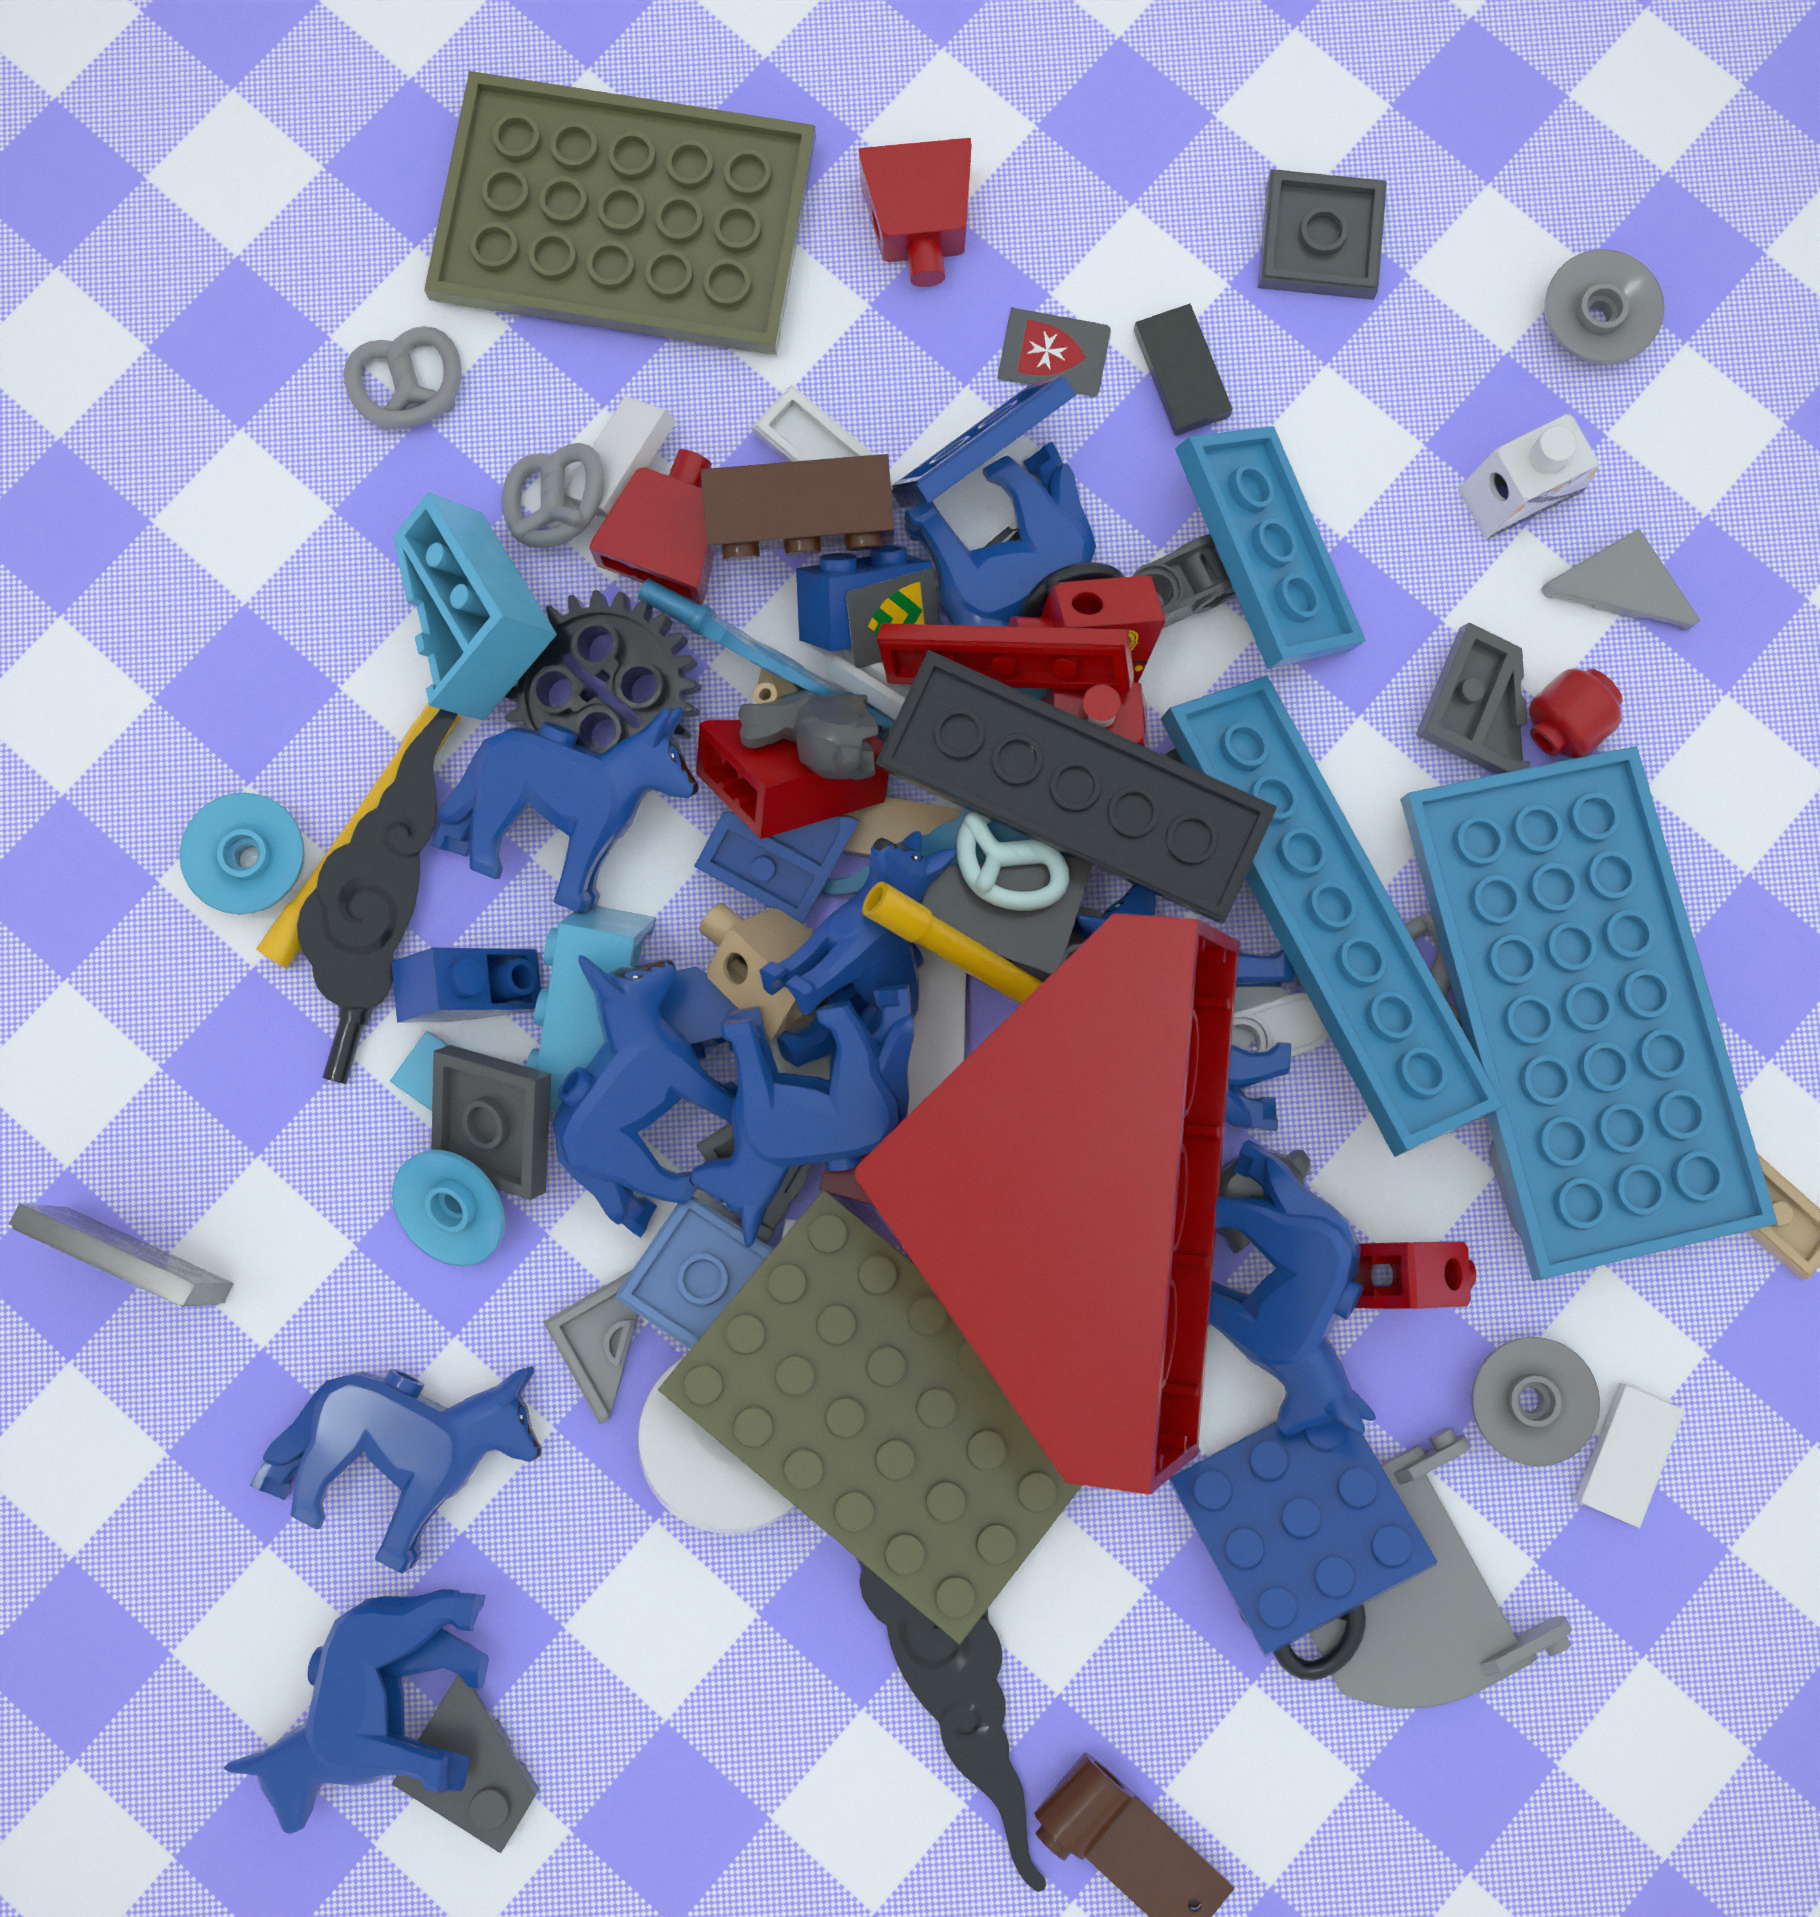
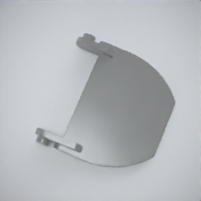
M1446 1427L1431 1435L1429 1440L1433 1447L1424 1452L1421 1445H1418L1380 1464L1438 1562L1436 1566L1364 1604L1366 1627L1363 1640L1351 1660L1339 1671L1332 1674L1341 1693L1356 1700L1393 1708H1426L1444 1705L1469 1697L1531 1665L1538 1659L1536 1653L1544 1649L1548 1656H1554L1564 1652L1571 1646L1567 1636L1571 1633L1572 1627L1565 1616L1548 1619L1517 1636L1514 1635L1428 1479L1427 1473L1459 1457L1471 1448L1465 1434L1456 1436L1452 1427ZM1336 1619L1310 1633L1321 1656L1326 1655L1338 1643L1344 1632L1346 1621Z

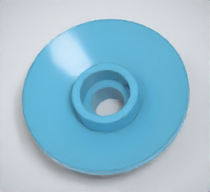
M243 792L232 793L214 799L193 816L182 836L179 859L185 882L194 895L202 902L221 912L245 915L257 913L274 906L292 890L302 871L305 848L303 836L297 822L283 806L263 795ZM247 848H256L258 852L256 863L251 867L243 868L240 864L241 853Z
M427 1150L412 1156L399 1168L392 1187L393 1206L401 1227L419 1249L440 1262L454 1266H470L482 1262L498 1248L505 1231L504 1208L496 1188L485 1173L475 1164L449 1151Z

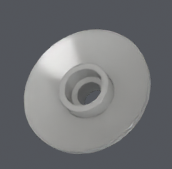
M1609 249L1586 251L1566 261L1552 277L1544 299V313L1548 328L1561 347L1581 360L1602 365L1622 363L1642 353L1653 342L1660 331L1665 310L1663 293L1653 273L1636 258L1626 253ZM1589 310H1600L1605 315L1606 322L1596 320Z
M1524 1337L1514 1339L1499 1346L1483 1361L1472 1386V1412L1480 1433L1487 1443L1499 1454L1520 1464L1550 1466L1563 1462L1577 1454L1587 1444L1597 1426L1600 1413V1396L1593 1373L1586 1362L1575 1351L1551 1339ZM1527 1388L1534 1389L1539 1398L1537 1407L1530 1412L1524 1411L1519 1402L1521 1393Z

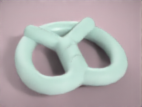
M976 812L966 815L957 837V860L964 880L976 895L997 907L1015 911H1031L1051 906L1058 902L1066 893L1070 881L1069 868L1059 850L1034 839L998 842L987 826L992 820ZM976 842L986 856L982 868H980L976 857ZM1044 864L1050 872L1049 884L1035 891H1012L995 885L1001 867Z

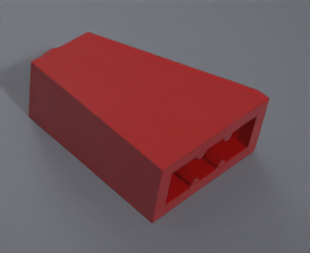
M707 720L699 724L696 774L759 839L885 802L889 773L875 766L884 746V743L876 736L863 739L872 747L875 775L861 780L851 778L837 780L822 778L805 767L799 761L796 742L782 739L766 746L750 748L741 742L739 732L742 723L740 720Z

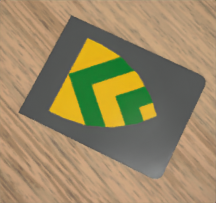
M934 567L854 589L846 595L853 661L856 668L882 662L877 642V636L882 623L939 625Z

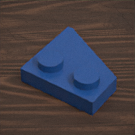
M724 811L694 867L769 908L782 910L801 924H804L860 820L853 816L840 815L759 839L733 811Z

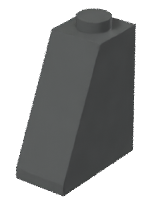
M1072 856L1064 857L1069 868L1070 879L1067 891L1058 902L1039 910L1015 911L997 907L986 902L968 886L962 876L959 865L948 866L929 885L921 904L927 907L935 917L1044 982L1062 964L1092 865ZM1044 864L1001 867L995 885L1012 891H1035L1049 884L1050 872Z

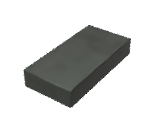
M1191 303L1135 322L1134 334L1174 435L1177 436L1229 418L1233 408Z

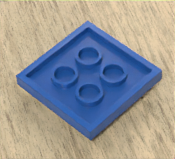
M1336 1419L1329 1424L1309 1427L1291 1436L1283 1435L1277 1427L1276 1421L1169 1479L1172 1488L1264 1657L1275 1653L1436 1566L1438 1562L1363 1434L1352 1431Z

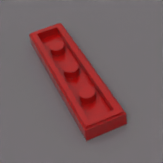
M882 623L877 636L888 684L912 685L928 650L1012 688L1088 690L1095 685L1104 684L1111 686L1116 691L1131 692L1134 678L1128 629Z

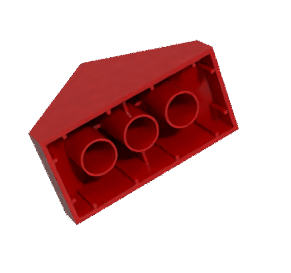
M1113 913L878 1144L855 1169L856 1180L1065 1483L1151 1495L1198 1455L1216 1241V1207L1214 1205L1217 1204L1220 1191L1240 941L1199 919Z

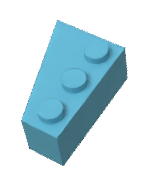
M427 492L394 534L393 539L407 603L417 606L422 633L415 636L418 654L428 657L433 684L425 688L429 706L485 721L557 633L484 514L478 510Z
M597 906L592 910L588 908V911L583 913L574 911L559 923L558 928L550 929L544 949V964L552 966L549 989H541L534 1013V1024L543 1027L539 1049L533 1048L531 1050L526 1067L551 1074V1111L557 1112L562 1101L558 1099V1091L565 1077L576 1067L580 1066L586 1069L605 1043L598 1019L594 992L580 967L578 957L580 955L586 956L606 973L620 967L638 966L643 937L645 935L652 936L656 917Z

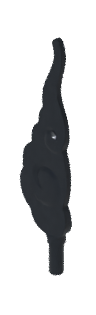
M440 709L430 723L409 745L399 764L395 782L387 787L378 807L365 814L357 823L351 842L334 850L326 858L319 872L317 887L306 898L300 910L297 922L298 940L304 955L312 965L317 989L326 999L336 1004L339 1008L337 1017L340 1020L322 1076L324 1079L347 1084L364 1025L368 1026L372 1010L384 1001L391 989L393 982L391 961H394L393 953L404 936L413 915L419 888L420 852L430 839L437 815L433 768L434 758L442 740L457 717V713Z
M857 1559L861 1568L859 1583L862 1597L875 1617L886 1625L895 1660L906 1683L924 1708L939 1722L943 1745L955 1767L987 1795L997 1807L1004 1825L1010 1854L1019 1875L1033 1890L1037 1892L1043 1891L1046 1887V1881L1032 1863L1028 1851L1024 1792L1009 1760V1742L1002 1727L1006 1714V1703L1002 1689L997 1681V1676L1002 1665L1003 1652L998 1635L988 1620V1609L959 1645Z

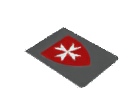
M1011 307L997 379L1032 385L1060 376L1067 379L1075 393L1097 396L1100 391L1111 328L1106 324Z

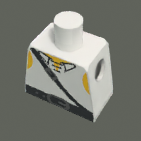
M1565 414L1494 450L1458 488V491L1484 538L1488 540L1584 492L1600 465L1574 417L1571 414ZM1495 484L1504 487L1508 486L1509 495L1507 499L1499 494Z

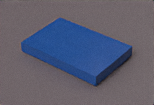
M1060 376L1025 387L891 485V493L901 507L932 502L1075 397L1076 393L1067 379Z

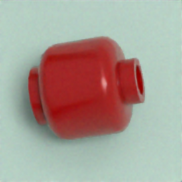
M1578 668L1567 669L1561 672L1532 699L1528 710L1531 723L1534 726L1530 730L1531 738L1543 752L1550 756H1557L1559 753L1572 759L1588 756L1613 734L1622 722L1620 707L1623 702L1622 694L1614 682L1599 670L1593 668L1586 671Z

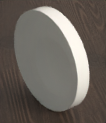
M683 1358L679 1359L661 1375L646 1399L640 1418L638 1432L639 1460L645 1479L653 1494L670 1513L693 1527L713 1533L739 1534L751 1532L781 1519L795 1505L658 1391V1388Z

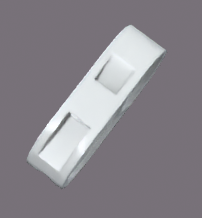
M1307 993L1291 994L1234 1013L1233 1026L1248 1027L1257 1037L1258 1047L1256 1052H1267L1277 1042L1291 1043L1292 1058L1317 1048L1329 1037Z

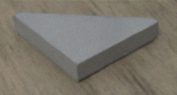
M1640 528L1547 582L1541 588L1545 597L1548 598L1558 596L1591 604L1594 609L1635 619L1645 617L1674 624L1685 631L1701 621Z
M632 1270L543 1321L599 1424L611 1418L639 1314L614 1298Z

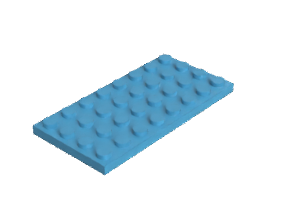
M1633 746L1413 791L1404 795L1400 801L1462 1027L1469 1043L1504 1104L1502 1108L1487 1115L1532 1281L1556 1277L1778 1224L1638 747Z

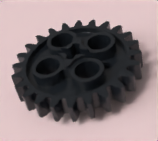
M593 590L589 607H585L582 601L573 594L568 596L569 613L565 615L551 605L546 607L548 619L557 635L518 680V686L512 687L505 696L510 701L519 703L520 706L505 716L507 722L513 725H526L525 729L540 731L543 722L557 724L579 734L576 741L577 745L603 754L620 741L645 729L665 708L673 710L680 706L683 708L682 716H699L700 711L685 700L686 695L701 691L702 685L696 680L685 678L684 676L685 673L697 667L698 662L691 655H677L689 641L680 632L666 637L673 624L671 619L663 613L650 621L653 607L643 599L631 611L630 598L619 591L614 597L611 607H609L605 595L599 590ZM601 635H611L613 645L609 655L601 661L592 662L589 655L592 642ZM572 654L589 673L606 683L607 689L641 719L640 727L633 728L615 708L599 699L598 693L563 662L564 655ZM644 675H655L657 686L653 696L645 702H635L632 696V689L636 680ZM569 679L572 687L569 699L561 706L552 707L549 701V693L552 686L559 680ZM612 719L615 725L614 738L605 747L595 748L591 738L593 729L600 721ZM678 723L673 736L681 739H690L691 734Z

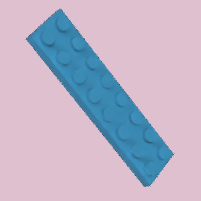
M1264 676L1170 707L1160 720L1184 765L1226 784L1233 783L1235 788L1277 806L1245 879L1394 1158L1502 1108L1504 1104L1269 677Z

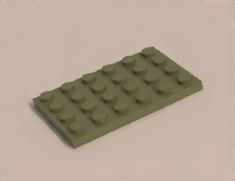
M469 71L424 291L431 301L777 355L816 141V127L813 124Z
M824 1189L658 1388L660 1393L959 1645L1083 1486L1065 1483L916 1265Z

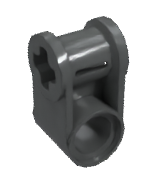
M1210 534L1198 537L1174 552L1143 565L1133 574V576L1152 577L1156 592L1163 598L1165 604L1164 607H1161L1166 620L1162 629L1191 615L1209 611L1236 595L1224 565L1215 550L1216 546Z

